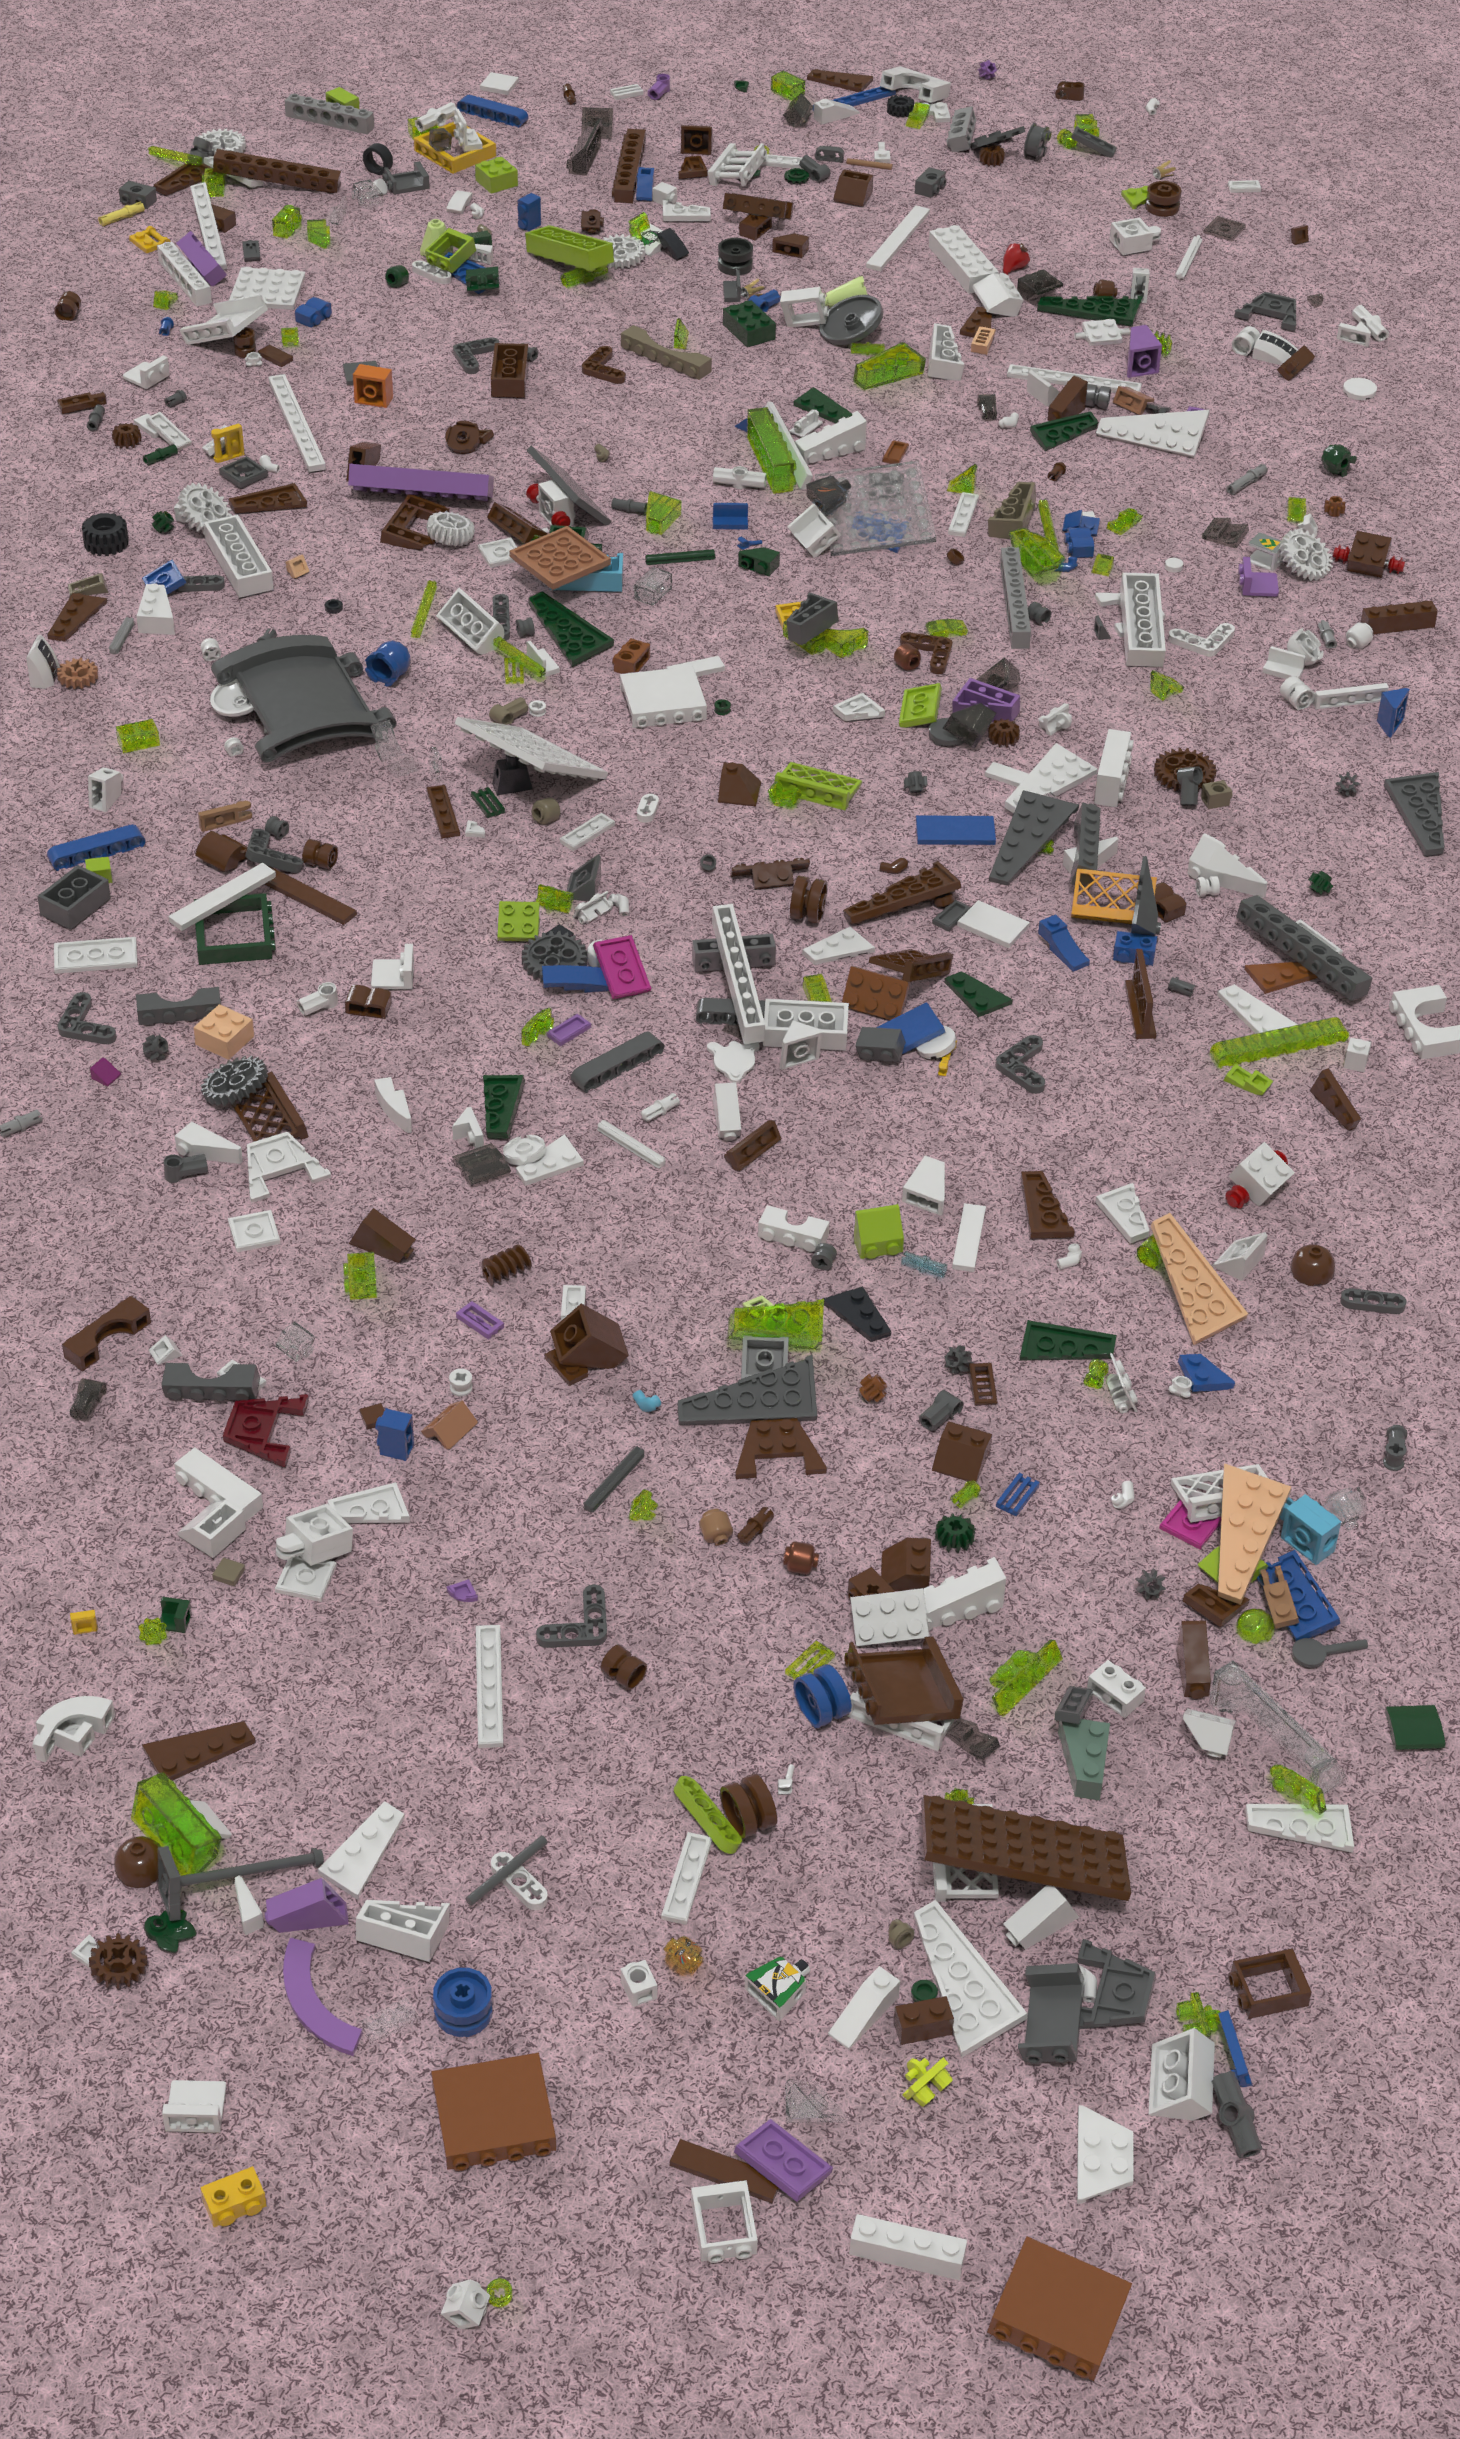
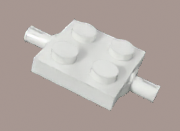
M1114 319L1091 320L1082 323L1084 332H1075L1074 338L1075 340L1085 339L1090 346L1122 343L1121 336L1130 335V329L1118 328Z

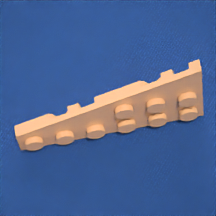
M1171 1213L1154 1220L1151 1224V1229L1193 1345L1246 1319L1248 1316L1247 1311Z
M1225 1463L1218 1597L1241 1605L1291 1493V1486Z

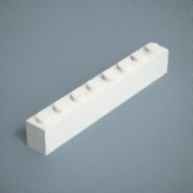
M733 904L713 906L712 925L743 1043L764 1042L765 1022Z

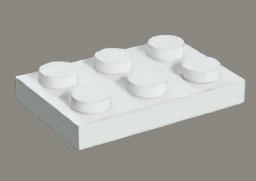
M923 1588L850 1597L856 1646L930 1637Z

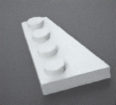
M1235 984L1221 989L1217 993V996L1265 1044L1299 1030L1300 1025Z
M384 1801L318 1868V1874L358 1900L363 1888L373 1875L375 1867L381 1861L387 1846L391 1843L405 1819L404 1813Z
M1246 1804L1245 1813L1248 1831L1353 1853L1354 1841L1348 1805Z

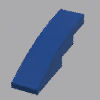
M571 965L542 966L543 988L564 987V991L584 989V993L609 991L602 969L599 967Z

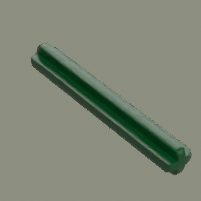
M714 549L646 555L645 562L646 565L714 560L716 556Z

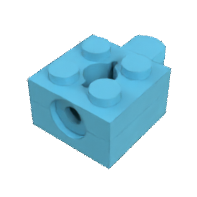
M1306 1494L1297 1501H1293L1288 1497L1279 1517L1284 1521L1281 1539L1317 1565L1335 1552L1341 1521Z

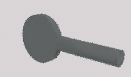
M1147 403V407L1152 408L1153 412L1165 413L1171 409L1167 406Z
M1303 1638L1294 1643L1292 1657L1298 1664L1304 1667L1315 1668L1324 1663L1326 1655L1367 1649L1368 1642L1366 1639L1323 1646L1315 1639Z

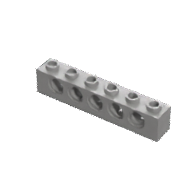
M291 94L284 100L285 115L287 117L367 135L374 129V113L366 109H357L353 106L330 103L325 100L313 99L312 97L299 96L298 94Z

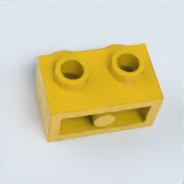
M253 2166L200 2187L202 2201L213 2227L231 2225L237 2218L244 2215H256L262 2208L267 2207L265 2192Z

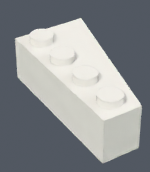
M934 323L930 341L928 376L961 381L964 362L961 361V354L958 353L957 343L954 342L955 337L951 326Z

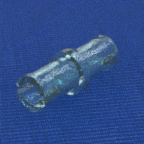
M908 1251L904 1252L903 1255L906 1257L902 1256L901 1264L917 1268L922 1273L926 1271L942 1278L945 1276L943 1271H947V1264L931 1260L926 1255L922 1257Z

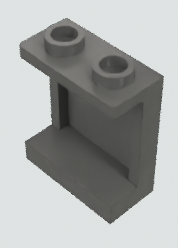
M420 161L414 162V171L391 174L387 167L384 168L382 179L387 183L388 190H391L394 195L430 189L429 175Z

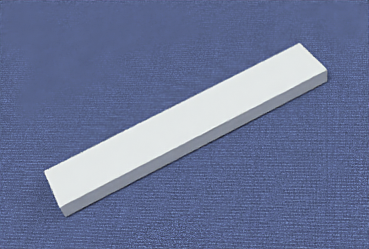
M261 863L168 916L169 922L183 931L274 879L276 873L267 865Z
M500 1625L476 1626L478 1748L503 1747Z

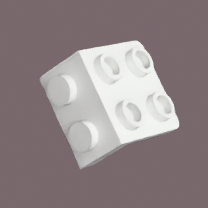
M162 355L151 363L142 362L124 373L123 379L148 389L170 375L168 357Z

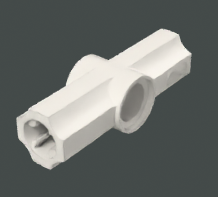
M452 102L438 109L430 108L426 115L415 120V126L419 132H424L436 125L441 127L446 123V120L455 115V109L457 108Z
M1362 305L1356 306L1352 311V316L1358 322H1363L1376 340L1384 341L1388 338L1389 332L1381 325L1380 317L1378 315L1372 316Z
M737 466L733 469L714 468L713 483L732 485L736 489L746 487L765 489L766 473L748 471L747 468Z

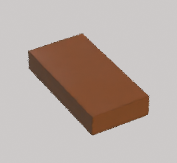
M893 440L883 456L882 462L899 465L909 448V444Z

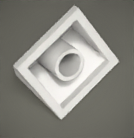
M1029 370L1027 392L1048 407L1060 391L1034 371Z
M793 1020L783 1039L780 1069H787L819 1059L822 1030Z
M1266 1232L1235 1240L1212 1266L1242 1281L1264 1257L1268 1235Z

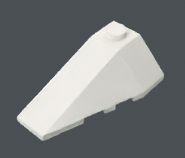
M1203 834L1189 859L1187 874L1194 879L1198 877L1209 879L1211 876H1217L1220 887L1264 898L1268 882L1251 867L1246 868L1238 861L1240 858L1236 854L1232 855L1225 849L1226 845L1221 841Z

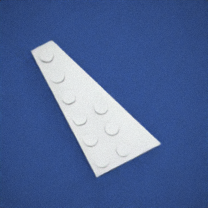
M1210 410L1101 418L1096 435L1195 458Z
M1056 743L1005 801L1004 808L1014 813L1023 790L1055 798L1096 775L1098 769Z
M936 1900L914 1912V1919L940 1997L947 1996L954 2017L953 2035L961 2058L1027 2019V2012Z

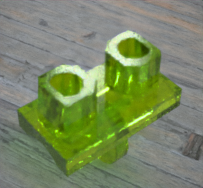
M538 885L536 902H539L540 906L545 907L547 910L553 909L567 914L570 912L573 893L551 886Z
M1199 1992L1191 1993L1190 2000L1177 2003L1176 2014L1178 2020H1193L1192 2024L1183 2025V2032L1195 2028L1208 2038L1211 2036V2032L1218 2031V2024L1221 2023L1218 2013H1221V2011L1213 2010L1211 2005H1206L1203 2008Z

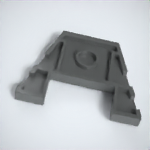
M1022 126L1003 133L1000 130L988 134L989 137L986 135L977 137L971 143V148H979L1024 133L1025 128Z
M1264 292L1255 297L1252 303H1246L1242 309L1238 308L1235 310L1234 317L1248 320L1253 312L1283 319L1281 328L1291 331L1296 330V299Z
M1083 1939L1078 1955V1963L1103 1968L1093 2008L1082 2007L1080 2029L1145 2022L1156 1980V1973L1127 1958L1122 1960L1112 1955V1951L1106 1948L1101 1950L1093 1946L1091 1941Z

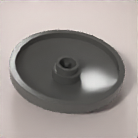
M856 295L836 303L829 309L826 324H820V332L823 338L833 345H847L867 337L882 321L884 312L881 303L877 298L870 295Z

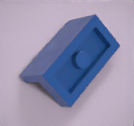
M713 503V529L748 530V503Z

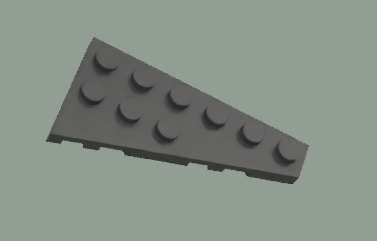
M1439 772L1385 779L1384 786L1424 856L1443 854L1444 834L1442 832L1443 821L1441 818Z

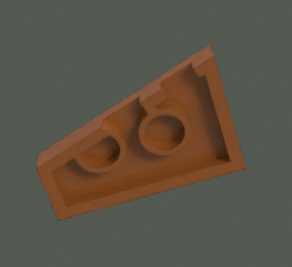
M1298 962L1245 965L1244 968L1264 994L1318 978Z

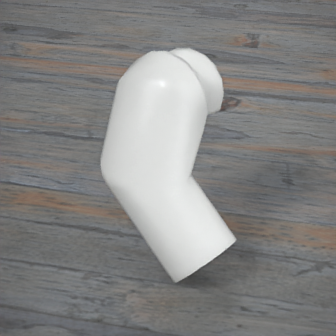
M1156 98L1150 99L1145 107L1149 115H1155V108H1158L1157 105H1160Z
M1014 412L1010 417H1003L999 421V426L1001 428L1015 427L1019 419L1018 413Z
M268 455L260 457L259 463L269 472H279L280 465L271 463V458Z
M611 894L609 900L616 907H619V915L629 916L628 898L621 894Z
M1079 1244L1069 1245L1067 1257L1056 1260L1059 1270L1075 1266L1079 1263L1082 1256Z
M1079 1965L1084 1976L1083 2001L1094 2003L1097 1993V1979L1090 1971Z

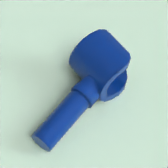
M739 537L738 541L741 544L737 546L744 550L749 548V546L762 544V540L748 541L744 537Z

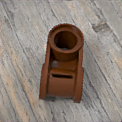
M1061 81L1057 86L1055 96L1057 99L1082 101L1084 99L1085 84L1082 82Z

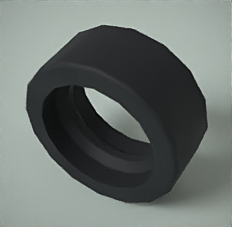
M374 143L364 150L362 155L363 162L369 172L382 175L384 174L385 167L388 169L392 168V154L383 144ZM372 152L377 153L381 157L383 167L375 162Z

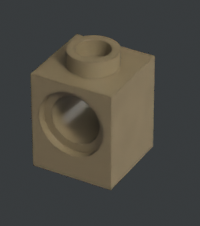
M1224 780L1202 785L1201 799L1208 809L1230 805V799L1233 796L1232 789L1228 787Z

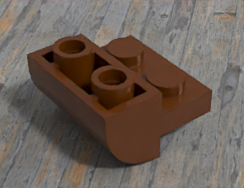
M210 831L199 842L195 856L202 859L204 863L217 867L219 871L228 872L231 869L238 868L239 861L246 859L247 846L224 834L220 835Z

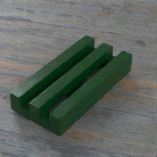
M486 787L485 791L479 789L478 793L475 791L471 792L472 799L487 818L505 813L504 806L489 787ZM479 797H482L487 806L491 809L492 813L488 810V808L485 806V804Z

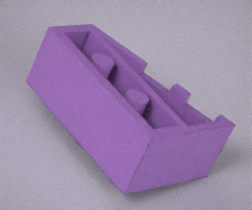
M192 231L188 232L176 243L187 256L191 265L211 286H215L227 276Z
M969 678L952 701V717L991 722H994V720L1000 721L1002 718L1003 720L1009 719V721H1014L1020 712V695Z

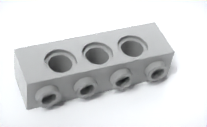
M973 106L955 110L947 138V146L951 148L952 152L970 149L977 121Z

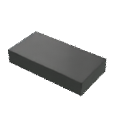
M954 900L953 903L932 919V924L949 932L971 907Z

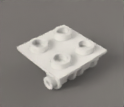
M1110 1353L1117 1374H1110L1107 1377L1106 1383L1116 1410L1120 1413H1126L1128 1409L1133 1408L1135 1412H1138L1135 1403L1138 1402L1134 1390H1130L1132 1389L1131 1380L1128 1374L1125 1373L1121 1360L1116 1361L1113 1354Z

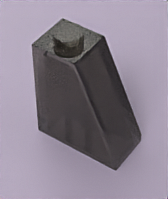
M979 703L952 713L943 729L975 749L995 717L996 712Z

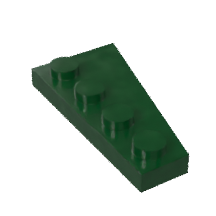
M815 387L793 401V406L807 412L817 410L819 417L835 424L843 417L849 418L852 416L850 411Z
M1090 411L1031 425L1030 432L1046 452L1097 428L1099 422Z
M483 1075L487 1137L509 1138L525 1083L524 1075Z
M1027 1320L1020 1361L1112 1359L1110 1353L1114 1355L1117 1335Z

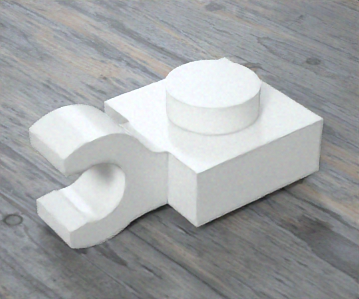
M878 142V151H874L875 162H891L890 151L885 150V142Z

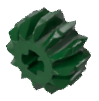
M952 1513L950 1517L943 1515L941 1521L937 1522L935 1539L939 1542L940 1548L947 1546L948 1552L953 1548L959 1553L960 1548L967 1551L969 1545H973L975 1528L971 1524L970 1518L964 1519L962 1514L955 1516Z

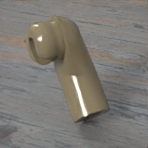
M597 444L594 447V450L597 452V460L600 462L607 461L610 451L601 444Z

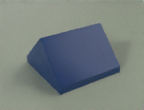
M1409 688L1382 692L1377 722L1390 738H1392L1405 718Z

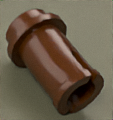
M1063 462L1055 463L1047 478L1051 477L1050 480L1056 482L1061 474H1065L1066 465Z

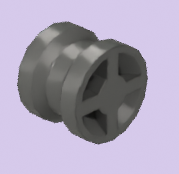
M531 617L526 618V620H516V631L520 638L525 635L533 636L535 634L534 623Z
M272 816L267 820L265 830L270 835H274L275 838L281 840L289 832V823L284 820L280 821L278 817Z
M827 1243L818 1244L811 1258L812 1265L818 1269L830 1270L837 1256L836 1249Z

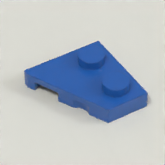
M1202 1354L1179 1355L1178 1363L1185 1377L1189 1378L1192 1382V1392L1219 1391L1234 1388L1235 1381Z

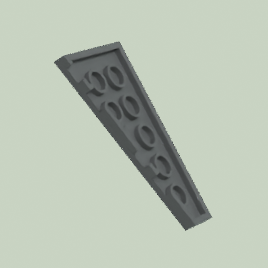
M1023 790L990 873L989 881L1008 886L1021 873L1022 868L1033 860V856L1040 852L1057 834V830L1069 821V817L1079 810V804Z
M813 1355L807 1356L804 1360L795 1363L794 1361L786 1363L784 1367L775 1370L769 1369L738 1380L737 1383L728 1386L725 1384L719 1386L716 1390L707 1393L701 1392L678 1400L679 1425L750 1423L751 1421L790 1418H797L798 1421L817 1420Z

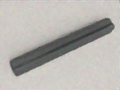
M638 1446L634 1447L584 1501L583 1508L591 1513L594 1512L644 1458L645 1451Z

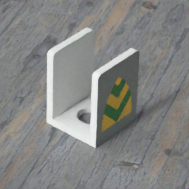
M1258 533L1249 541V546L1259 549L1250 556L1251 564L1273 572L1284 562L1282 561L1284 556L1280 555L1282 551L1279 549L1281 540Z

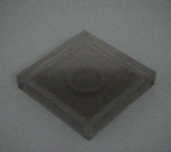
M1217 216L1204 229L1203 233L1232 242L1246 228V224Z

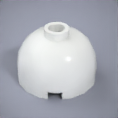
M1301 628L1289 638L1287 651L1305 655L1304 666H1310L1323 658L1324 653L1323 651L1320 652L1319 647L1321 643L1311 631H1303L1304 628Z

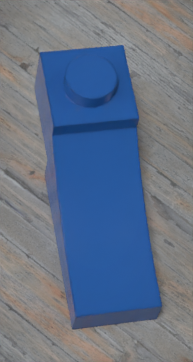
M1056 914L1040 920L1038 934L1050 944L1049 949L1070 970L1074 972L1090 965V960L1071 937L1066 923Z

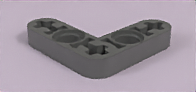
M490 337L459 343L453 346V355L465 373L476 374L479 372V363L474 355L494 351L495 343H499V340Z
M254 829L252 831L245 855L248 860L260 864L264 863L267 866L292 873L301 872L304 863L301 858L268 849L270 833L263 829Z
M86 992L75 994L58 1022L59 1035L99 1044L115 1042L117 1036L114 1027L84 1021L92 1006L91 995ZM72 1014H80L79 1016H76V1017H71V1016H70V1015H72ZM87 1030L92 1031L91 1033H88V1034H83V1033H82V1032L87 1031Z
M1037 1035L1027 1036L996 1058L995 1067L999 1072L1034 1094L1044 1091L1045 1079L1023 1063L1042 1051V1038ZM1015 1053H1022L1024 1056H1016ZM1016 1073H1023L1025 1076H1017Z
M596 1584L585 1587L583 1590L584 1623L542 1625L536 1631L538 1645L544 1648L598 1646L603 1644L607 1639L604 1589ZM591 1594H596L597 1603H592ZM598 1612L601 1614V1617L592 1619L588 1615ZM593 1626H598L599 1636H594ZM570 1632H574L578 1635L575 1639H568L565 1637V1635ZM544 1634H549L550 1638L545 1639Z

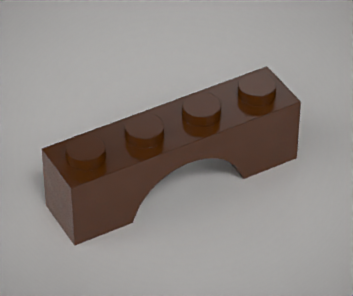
M129 1296L62 1343L64 1358L83 1372L100 1360L98 1345L103 1339L116 1333L135 1335L151 1323L149 1308L133 1296Z

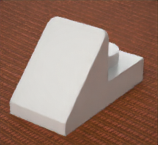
M1360 321L1357 327L1340 323L1337 334L1338 340L1366 347L1369 346L1371 331L1363 322Z
M467 1107L453 1124V1140L467 1137L468 1143L473 1144L475 1150L484 1149L482 1130L472 1108Z

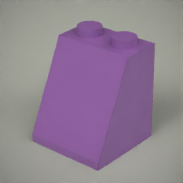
M1147 325L1131 327L1127 364L1128 378L1159 373L1162 344Z

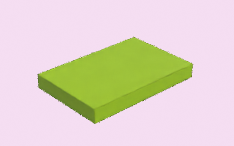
M940 683L904 690L899 718L900 727L906 728L937 721L942 691Z

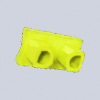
M943 2057L928 2071H926V2067L929 2065V2061L926 2058H923L921 2061L914 2058L910 2059L907 2062L909 2072L905 2074V2077L908 2081H911L913 2078H916L917 2081L902 2096L907 2100L912 2097L921 2107L929 2103L936 2096L926 2085L929 2081L940 2092L953 2081L945 2069L949 2064Z

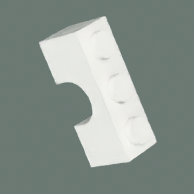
M768 1205L758 1223V1237L766 1241L780 1242L786 1246L803 1248L808 1252H815L817 1245L826 1243L829 1236L830 1221L808 1216L804 1224L791 1225L787 1222V1210Z

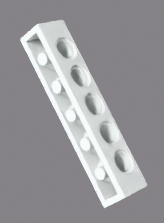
M164 242L161 245H157L159 263L196 307L212 303L209 284L174 243Z

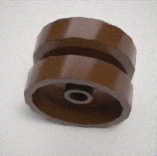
M1169 181L1151 183L1147 188L1146 210L1153 215L1161 217L1177 214L1180 210L1181 187Z
M798 876L796 878L790 903L791 919L802 920L806 915L808 922L820 923L827 898L828 884L826 880L815 879L811 885L809 877Z
M754 1773L742 1778L740 1785L732 1782L721 1787L720 1799L724 1814L742 1839L755 1835L757 1828L765 1831L776 1826L778 1817L772 1795L758 1774Z

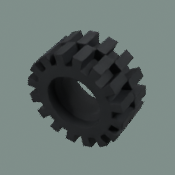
M906 95L891 96L887 100V113L897 118L899 116L902 118L904 116H911L914 113V99H911L910 96L907 98Z

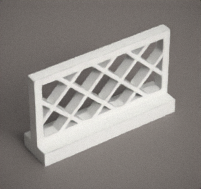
M1259 1464L1237 1467L1268 1478ZM1224 1470L1171 1478V1486L1187 1508V1518L1190 1522L1222 1516L1223 1488L1218 1486L1219 1484L1223 1485ZM1204 1481H1210V1482H1213V1484L1210 1485V1484L1204 1483ZM1181 1485H1189V1486H1192V1487H1191V1488H1186V1487H1183V1486H1181ZM1199 1488V1489H1202V1490H1206L1207 1492H1206V1493L1199 1492V1491H1196V1489Z
M858 1690L850 1696L852 1708L849 1715H846L936 1751H939L943 1738L955 1720L874 1725L871 1716L866 1713L864 1700L860 1699ZM940 1721L943 1727L932 1722Z
M972 1804L977 1806L992 1807V1804ZM933 1862L934 1890L937 1902H946V1898H998L997 1875L977 1871L979 1875L971 1881L962 1874L966 1869H956L954 1866ZM984 1877L992 1884V1890H982L976 1884ZM956 1878H959L967 1886L963 1890H952L951 1883Z

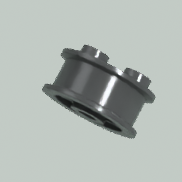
M1037 123L1031 125L1024 144L1023 154L1025 157L1030 155L1039 160L1040 157L1046 155L1048 149L1046 147L1047 142L1052 135L1048 126L1045 128L1039 127Z

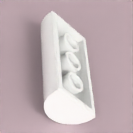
M460 588L455 591L436 615L478 654L483 655L496 650L503 641V626Z

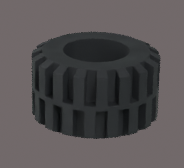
M100 513L92 515L82 523L84 548H86L87 552L91 551L93 555L97 553V556H102V554L109 556V554L116 555V552L121 553L123 549L127 548L129 544L127 523L121 516Z

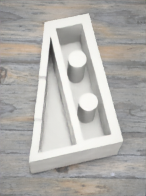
M146 584L137 613L138 633L175 635L173 616L164 585Z

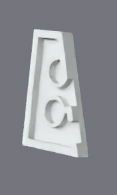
M851 927L802 950V954L814 965L836 961L847 956L855 957L862 953H875V947Z

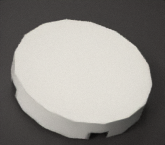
M1351 378L1344 383L1343 392L1347 394L1346 396L1355 400L1371 399L1376 395L1377 390L1375 383L1365 378Z
M943 1026L946 1033L916 1047V1050L921 1057L931 1059L933 1056H936V1058L943 1057L949 1054L956 1045L955 1041H957L955 1032L951 1028Z
M526 1135L527 1138L523 1139L520 1136L510 1140L503 1148L506 1162L513 1165H526L539 1160L546 1152L544 1140L536 1135Z

